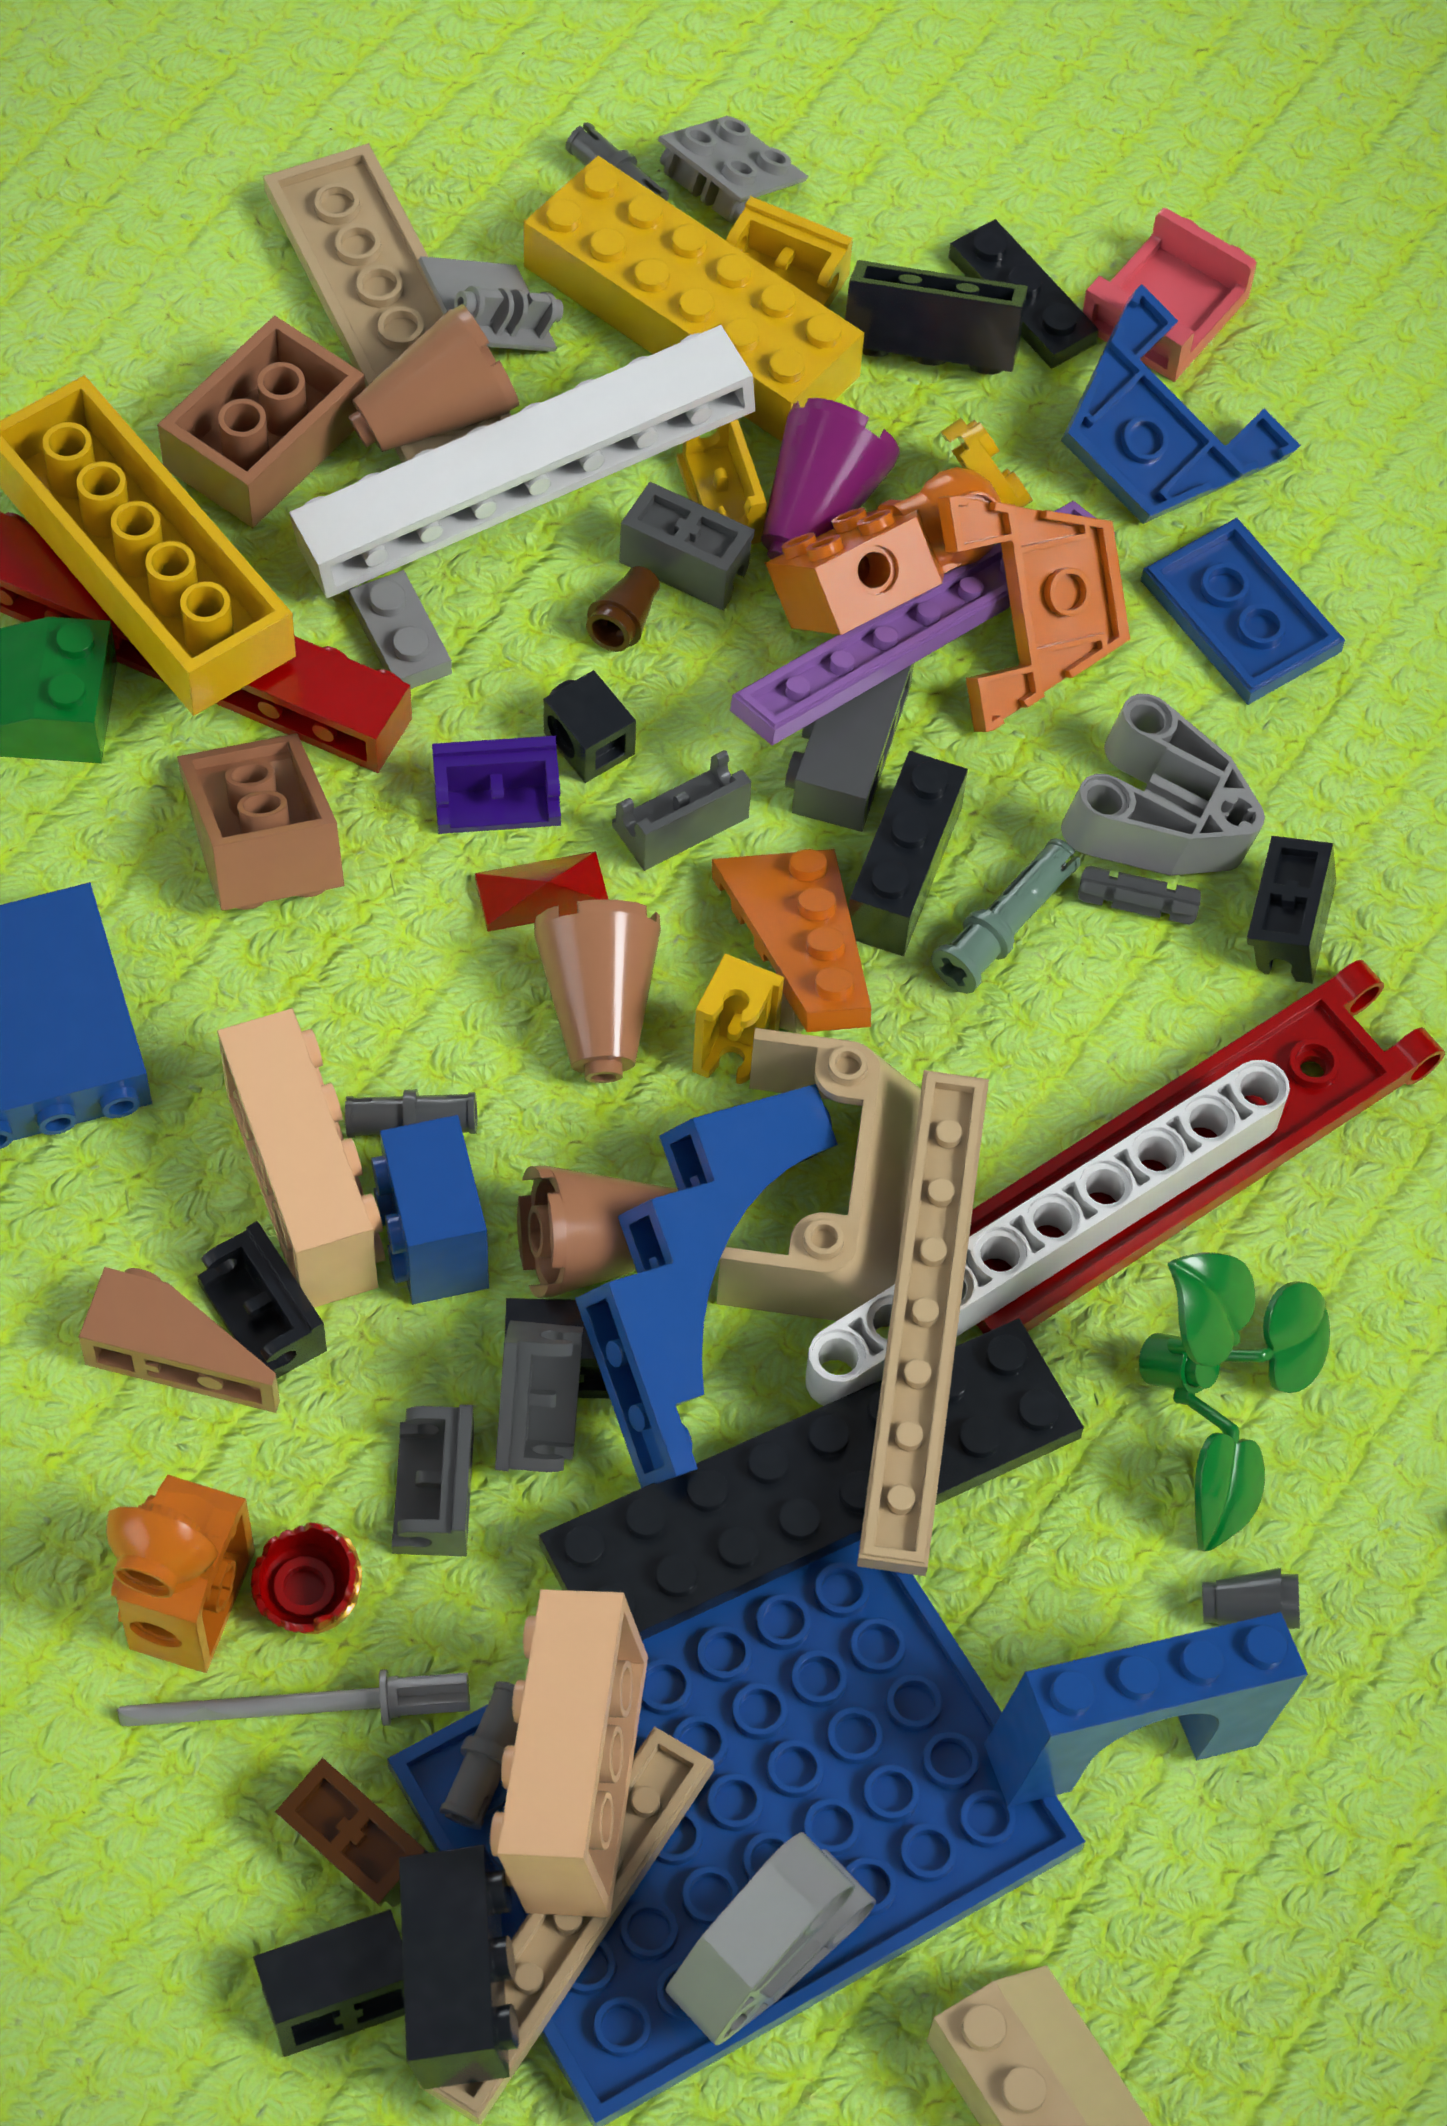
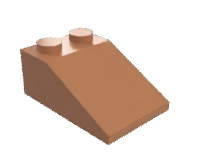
M297 733L177 756L179 770L209 879L222 911L233 908L242 910L253 909L261 906L264 902L293 896L313 897L323 893L325 890L344 886L337 822Z

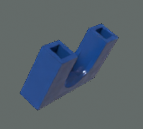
M1277 1612L1026 1671L984 1742V1746L1007 1806H1015L1071 1792L1091 1760L1105 1747L1137 1729L1178 1716L1196 1761L1258 1746L1308 1673L1282 1613Z

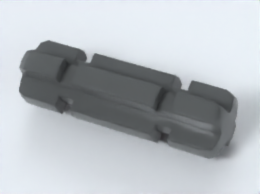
M1094 866L1085 867L1082 873L1078 896L1083 902L1102 905L1103 900L1112 901L1111 908L1160 918L1161 912L1170 914V921L1184 924H1192L1197 918L1201 892L1196 888L1177 885L1176 890L1167 889L1168 882L1119 872L1118 878L1109 876L1110 870Z

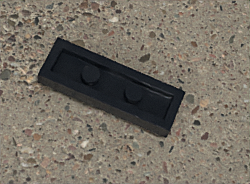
M996 219L950 243L949 259L966 277L1028 286L1021 337L1051 369L1097 344L1099 329Z

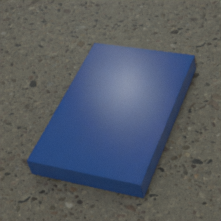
M1238 518L1229 521L1143 569L1141 582L1247 705L1336 656L1343 650L1345 639Z

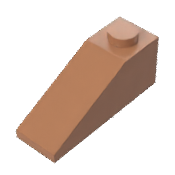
M104 1267L79 1335L85 1365L274 1413L277 1412L280 1398L276 1373L173 1286L163 1282L155 1274L143 1269L128 1268L123 1272Z

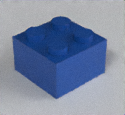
M454 1115L380 1130L382 1156L371 1158L376 1184L374 1196L382 1226L386 1225L390 1243V1245H387L395 1284L407 1281L412 1305L489 1289L487 1228L459 1116Z

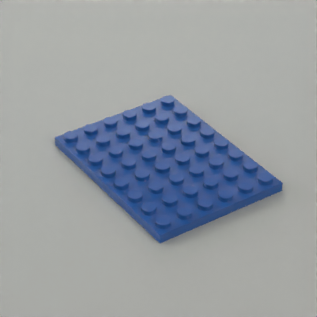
M860 1540L642 1641L648 1655L634 1756L655 1726L714 1761V1771L540 2034L592 2126H605L1083 1850L1086 1841L1056 1795L1015 1806H1007L984 1746V1742L1002 1711L914 1575L858 1567ZM487 1705L387 1758L391 1774L436 1852L484 1845L496 1870H501L504 1867L499 1857L493 1856L491 1852L490 1832L494 1814L496 1812H504L508 1789H504L502 1778L484 1816V1823L481 1829L477 1830L462 1826L439 1812L464 1760V1756L460 1752L466 1736L475 1735L487 1708ZM804 1832L820 1850L827 1849L876 1900V1904L869 1915L850 1935L778 2001L729 2039L715 2046L672 2000L665 1989L700 1937L766 1861L789 1839L798 1833ZM510 1886L512 1910L510 1913L501 1914L502 1936H509L512 1940L529 1913L525 1912L513 1886Z

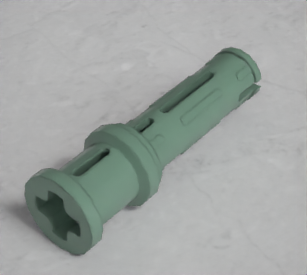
M1051 839L1037 857L1016 877L990 907L971 912L963 922V931L949 945H941L933 952L931 956L933 968L948 986L961 993H973L982 982L981 974L995 959L1006 958L1013 949L1014 935L1049 899L1056 889L1080 867L1079 856H1074L1068 863L1065 862L1076 852L1074 848L1061 839Z

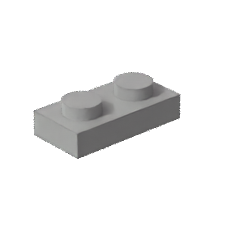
M404 570L349 589L350 605L384 670L396 674L403 682L410 684L411 689L452 674L451 658Z

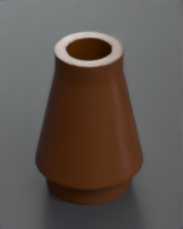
M641 566L632 567L624 578L590 605L587 612L586 628L589 636L597 645L608 651L620 652L639 642L653 599L660 589V582L652 571Z

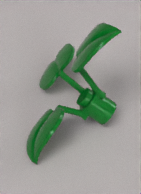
M1204 1252L1183 1256L1168 1262L1177 1291L1181 1337L1163 1333L1150 1335L1140 1351L1139 1371L1142 1379L1147 1384L1174 1389L1173 1400L1175 1403L1188 1405L1222 1431V1433L1211 1434L1205 1440L1200 1450L1195 1472V1523L1198 1550L1211 1551L1244 1528L1256 1513L1264 1492L1265 1466L1258 1444L1253 1440H1239L1240 1432L1238 1426L1196 1397L1195 1393L1210 1388L1216 1382L1220 1371V1364L1224 1361L1265 1362L1269 1360V1381L1274 1390L1295 1393L1305 1389L1316 1379L1325 1363L1330 1344V1322L1325 1308L1326 1301L1319 1290L1306 1282H1290L1280 1287L1274 1293L1267 1306L1263 1322V1334L1267 1347L1257 1350L1232 1349L1233 1346H1237L1240 1342L1238 1331L1248 1324L1254 1312L1255 1285L1249 1268L1238 1258L1225 1254Z

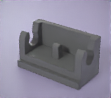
M649 482L621 522L619 562L631 568L635 566L645 567L652 571L659 581L724 611L732 597L735 575L744 577L750 561L751 541L754 538L755 530L655 483Z
M726 750L711 757L709 771L634 808L633 800L627 798L616 805V818L612 820V826L644 871L749 818L751 780L743 769L732 775L730 774L728 769L729 755Z
M509 1321L504 1341L495 1470L509 1471V1469L559 1472L564 1470V1459H573L583 1327Z
M459 1405V1407L416 1406L407 1408L405 1422H400L392 1554L467 1557L474 1444L473 1405Z

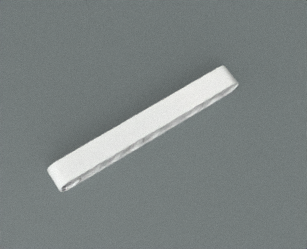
M1252 1060L1240 1065L970 1236L957 1336L1268 1138L1278 1127L1290 1091L1289 1080L1284 1071L1276 1064L1265 1060ZM1255 1095L1265 1100L1268 1104L1255 1105L1247 1101L1244 1096ZM1204 1127L1212 1130L1218 1137L1205 1138L1199 1136L1193 1129ZM1155 1160L1161 1162L1167 1169L1164 1171H1154L1145 1167L1141 1161ZM1102 1192L1110 1195L1116 1202L1101 1204L1095 1202L1089 1194ZM1043 1225H1051L1061 1230L1064 1235L1058 1238H1050L1042 1235L1036 1228ZM1001 1259L1006 1261L1012 1269L997 1272L988 1268L983 1261ZM895 1284L823 1329L813 1338L808 1351L806 1388L810 1396L819 1404L825 1406L882 1380L887 1339L882 1338L876 1330L890 1324ZM830 1360H839L847 1363L852 1368V1371L844 1375H834L828 1373L821 1365Z

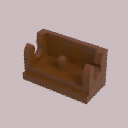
M324 1758L316 1764L275 1811L380 1907L385 1901L392 1907L401 1903L399 1857L429 1853Z

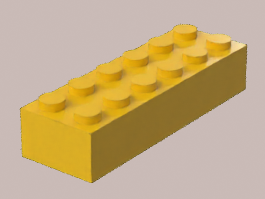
M600 156L595 157L524 221V267L650 353L654 354L678 344L691 334L703 333L722 325L753 375L756 411L744 417L781 442L787 416L794 403L798 401L801 408L805 406L808 398H823L835 401L860 377L864 341L863 331Z
M85 375L0 421V488L193 716L296 657L293 614Z

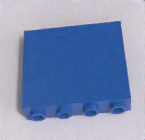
M91 882L0 905V1149L8 1146L14 1140L41 1133L46 1135L61 1134L72 1129L76 1124L97 1118L125 1117L134 1113L139 1107L152 1104L147 1072Z

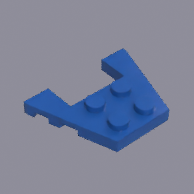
M1143 284L1128 298L1061 439V442L1142 524L1287 459L1301 446L1265 408L1227 445H1224L1141 361V358L1175 326L1178 320Z

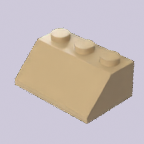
M1047 1965L995 1980L933 2017L927 2043L980 2126H1152Z

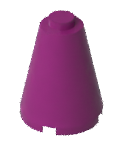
M808 398L805 406L801 408L798 401L793 404L787 416L761 536V542L768 550L767 556L770 560L784 554L781 546L787 541L807 533H815L817 537L834 528L831 521L835 517L862 507L893 469L900 454L897 442L885 429H883L880 438L865 428L869 417L849 406L832 400Z

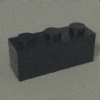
M857 260L849 280L845 320L864 332L862 354L867 356L881 357L894 353L912 356L914 361L930 366L951 362L969 365L971 370L987 375L998 374L1002 371L1013 372L1019 351L1028 286Z
M909 750L850 897L849 913L856 941L901 956L905 955L962 809L968 773L967 768Z
M484 1845L399 1857L406 2061L423 2090L510 2077L508 2050L518 2049L519 2028L513 2004H506L505 1981L515 1979V1958L512 1942L509 1936H502L501 1914L510 1913L512 1910L511 1888L506 1883L505 1869L496 1870Z

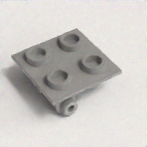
M724 116L661 135L658 139L661 144L667 147L660 158V163L665 166V174L689 190L695 197L701 195V201L707 206L713 205L712 209L724 217L730 224H735L750 196L756 198L805 182L808 178L805 173L791 164V159L788 155L766 145L750 133V128L744 122L733 117Z
M420 256L418 260L443 313L445 314L449 309H454L463 304L472 314L488 339V347L556 351L557 346L549 329L554 322L561 320L564 311L563 303L550 292L530 293L516 265Z

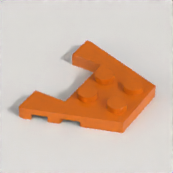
M943 496L937 498L946 552H960L1001 543L1019 665L966 678L974 731L989 732L1005 723L1003 719L1021 707L1028 708L1045 697L1044 692L1065 678L1075 677L1130 640L1113 521L1048 510H1035L999 502H986L962 496Z

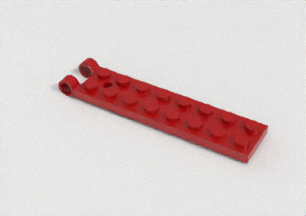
M1357 960L1349 964L1327 982L972 1210L969 1237L1246 1062L1265 1060L1274 1063L1284 1071L1289 1080L1290 1091L1278 1127L1268 1138L976 1324L977 1327L984 1334L1019 1318L1027 1332L1397 1088L1404 1084L1412 1085L1426 1077L1442 1061L1445 1051L1423 1027L1413 1030L1394 1046L1383 1051L1353 1016L1367 1008L1380 995L1384 988V983L1364 960ZM1305 1062H1315L1322 1067L1324 1074L1320 1077H1310L1302 1072L1300 1066ZM1255 1095L1244 1096L1252 1104H1268L1265 1100ZM1204 1127L1193 1129L1199 1136L1205 1138L1218 1137L1212 1130ZM1155 1160L1141 1161L1145 1167L1154 1171H1164L1167 1169L1161 1162ZM1102 1192L1089 1194L1095 1202L1101 1204L1116 1202L1110 1195ZM1043 1225L1036 1228L1042 1235L1050 1238H1058L1064 1235L1061 1230L1051 1225ZM1001 1259L983 1261L988 1268L997 1272L1012 1269L1006 1261Z

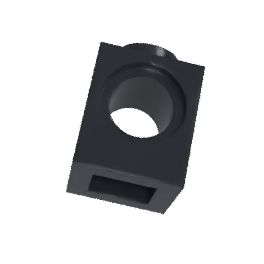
M594 670L577 680L562 682L551 691L549 696L544 698V734L546 736H556V748L585 783L635 755L636 720Z

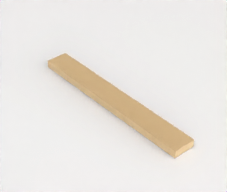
M924 1070L858 1555V1567L926 1576L989 1079Z

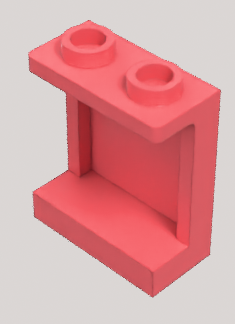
M1162 208L1155 217L1153 232L1150 238L1109 282L1103 277L1098 276L1088 287L1083 313L1099 329L1098 337L1108 342L1128 298L1143 284L1178 322L1141 358V361L1149 368L1175 382L1249 298L1257 262L1237 246L1230 245L1198 227L1192 220L1181 217L1167 208Z

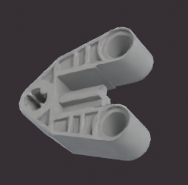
M1136 694L1129 697L1124 703L1105 741L1104 750L1106 757L1112 765L1148 785L1145 791H1142L1108 774L1088 776L1081 783L1062 821L1061 831L1063 838L1069 846L1078 852L1170 876L1229 871L1237 868L1244 860L1264 824L1265 815L1263 808L1233 759L1159 697L1150 694Z
M804 1832L798 1833L784 1843L766 1861L705 1931L672 1977L665 1991L715 2046L720 2045L778 2001L850 1935L872 1911L876 1900L827 1849L820 1850Z

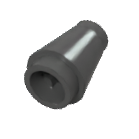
M1281 1567L1219 1579L1216 1582H1202L1204 1623L1226 1625L1281 1612L1288 1629H1300L1298 1574H1281Z

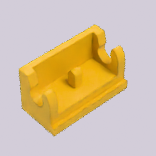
M752 196L745 203L744 210L726 238V241L827 308L830 307L849 276L852 237Z
M736 419L718 427L717 431L709 437L700 438L698 436L684 442L683 452L677 454V464L689 500L754 529V538L751 544L761 543L767 502L739 420Z
M726 953L724 954L696 1008L692 1072L709 1078L718 1068L721 1056L725 1053L733 1052L739 1054L744 1061L737 1069L736 1083L743 1084L750 1079L755 1028L779 1031L784 983L783 976Z

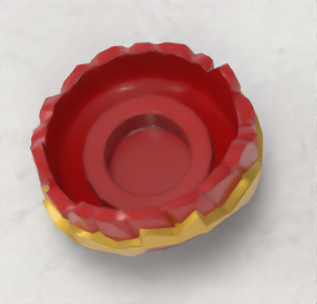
M309 1522L305 1526L301 1525L293 1530H285L279 1537H272L265 1544L262 1555L257 1558L255 1567L252 1569V1597L261 1615L278 1628L283 1627L285 1630L295 1633L319 1634L340 1624L349 1616L357 1604L362 1586L361 1564L349 1537L321 1523Z

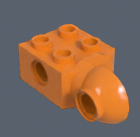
M955 467L940 471L924 484L919 493L905 500L890 499L880 504L877 510L866 512L865 508L850 510L831 521L833 529L817 537L815 533H807L784 543L781 546L784 554L765 564L790 627L793 629L843 635L942 584L944 573L956 567L959 568L978 562L993 549L995 544L960 552H946L937 498L943 496H962L974 500L1001 503V499L991 482L970 469Z
M167 1475L156 1495H149L144 1504L138 1507H117L109 1510L106 1521L107 1539L113 1554L118 1560L113 1571L114 1580L111 1594L113 1597H116L119 1608L118 1621L123 1623L130 1650L207 1674L255 1553L247 1501L239 1496Z

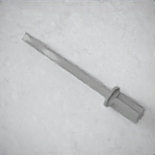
M385 1669L379 1672V1688L127 1705L119 1707L117 1712L122 1726L197 1722L202 1720L380 1709L383 1726L391 1725V1718H400L404 1715L469 1711L468 1673L412 1677L389 1676L388 1670Z

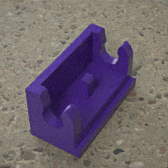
M556 736L432 744L438 834L561 826L559 799L561 795Z

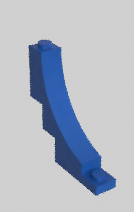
M816 1084L698 1116L659 1135L678 1191L650 1199L618 1215L637 1274L607 1282L575 1298L641 1488L654 1482L658 1484L698 1469L692 1453L690 1433L681 1422L676 1406L704 1395L702 1369L703 1327L709 1291L716 1268L731 1233L748 1207L762 1191L790 1167L838 1145L832 1130L830 1114L823 1105Z

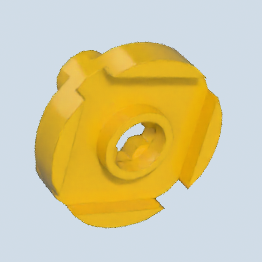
M959 418L941 431L943 438L950 443L958 438L961 444L952 450L954 456L962 468L974 470L989 480L998 493L1001 503L1025 507L1033 501L1013 471L1010 472L1006 469L1002 473L991 458L1000 451L980 422L977 423L973 420L967 425Z

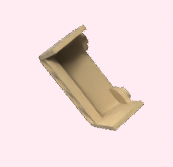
M755 1028L749 1089L785 1093L816 1084L819 1094L823 1099L862 1106L848 1215L821 1212L808 1215L800 1220L792 1231L788 1255L725 1247L720 1257L717 1304L838 1321L895 1284L921 1089L867 1046L849 1040Z

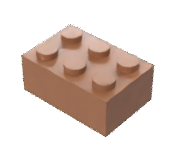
M274 315L157 424L163 465L180 480L254 528L355 431L348 416L357 411L352 400L366 388L365 374Z

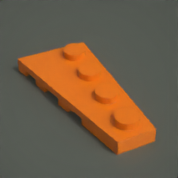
M804 849L791 853L712 859L713 881L719 891L725 890L731 899V910L740 925L746 923L754 936V947L763 962L769 961L776 974L784 977L783 994L806 1032L871 1027L870 999L835 849Z

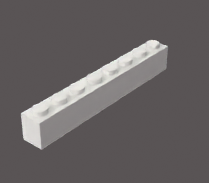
M722 325L703 333L691 334L678 344L650 356L638 357L627 366L597 379L585 380L573 389L544 402L532 403L520 412L488 426L477 427L467 435L445 445L421 451L408 461L380 473L368 474L357 483L327 496H319L309 500L303 506L289 512L298 548L326 599L755 412L753 375Z

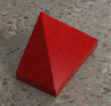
M596 851L475 873V882L488 932L535 923L536 916L558 905L559 917L578 913L577 901L609 900Z

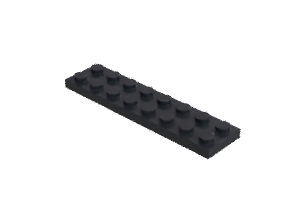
M1019 1318L955 1347L936 1505L1082 1437L1084 1426ZM882 1380L696 1463L698 1469L658 1484L654 1482L539 1534V1546L562 1590L624 1592L643 1641L861 1540Z

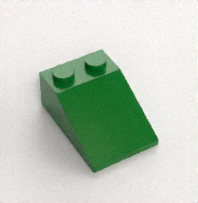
M46 617L0 628V757L102 764L117 669L111 621Z

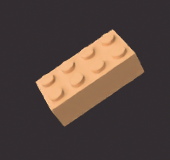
M293 1008L217 1030L226 1092L290 1272L314 1308L378 1288L376 1263L386 1260L379 1232L383 1231L381 1217L372 1193L363 1194L359 1176H362L363 1172L358 1152L352 1138H343L338 1122L343 1120L340 1104L332 1083L325 1085L323 1083L319 1067L323 1066V1062L313 1030L301 1031Z
M540 1589L536 1616H528L524 1625L523 1649L525 1657L529 1658L526 1680H517L513 1691L512 1711L514 1721L518 1723L515 1745H507L503 1753L501 1767L502 1784L504 1789L508 1790L504 1812H496L492 1819L490 1832L491 1852L493 1856L499 1857L505 1869L506 1883L508 1886H513L526 1913L610 1918L648 1655L624 1592Z

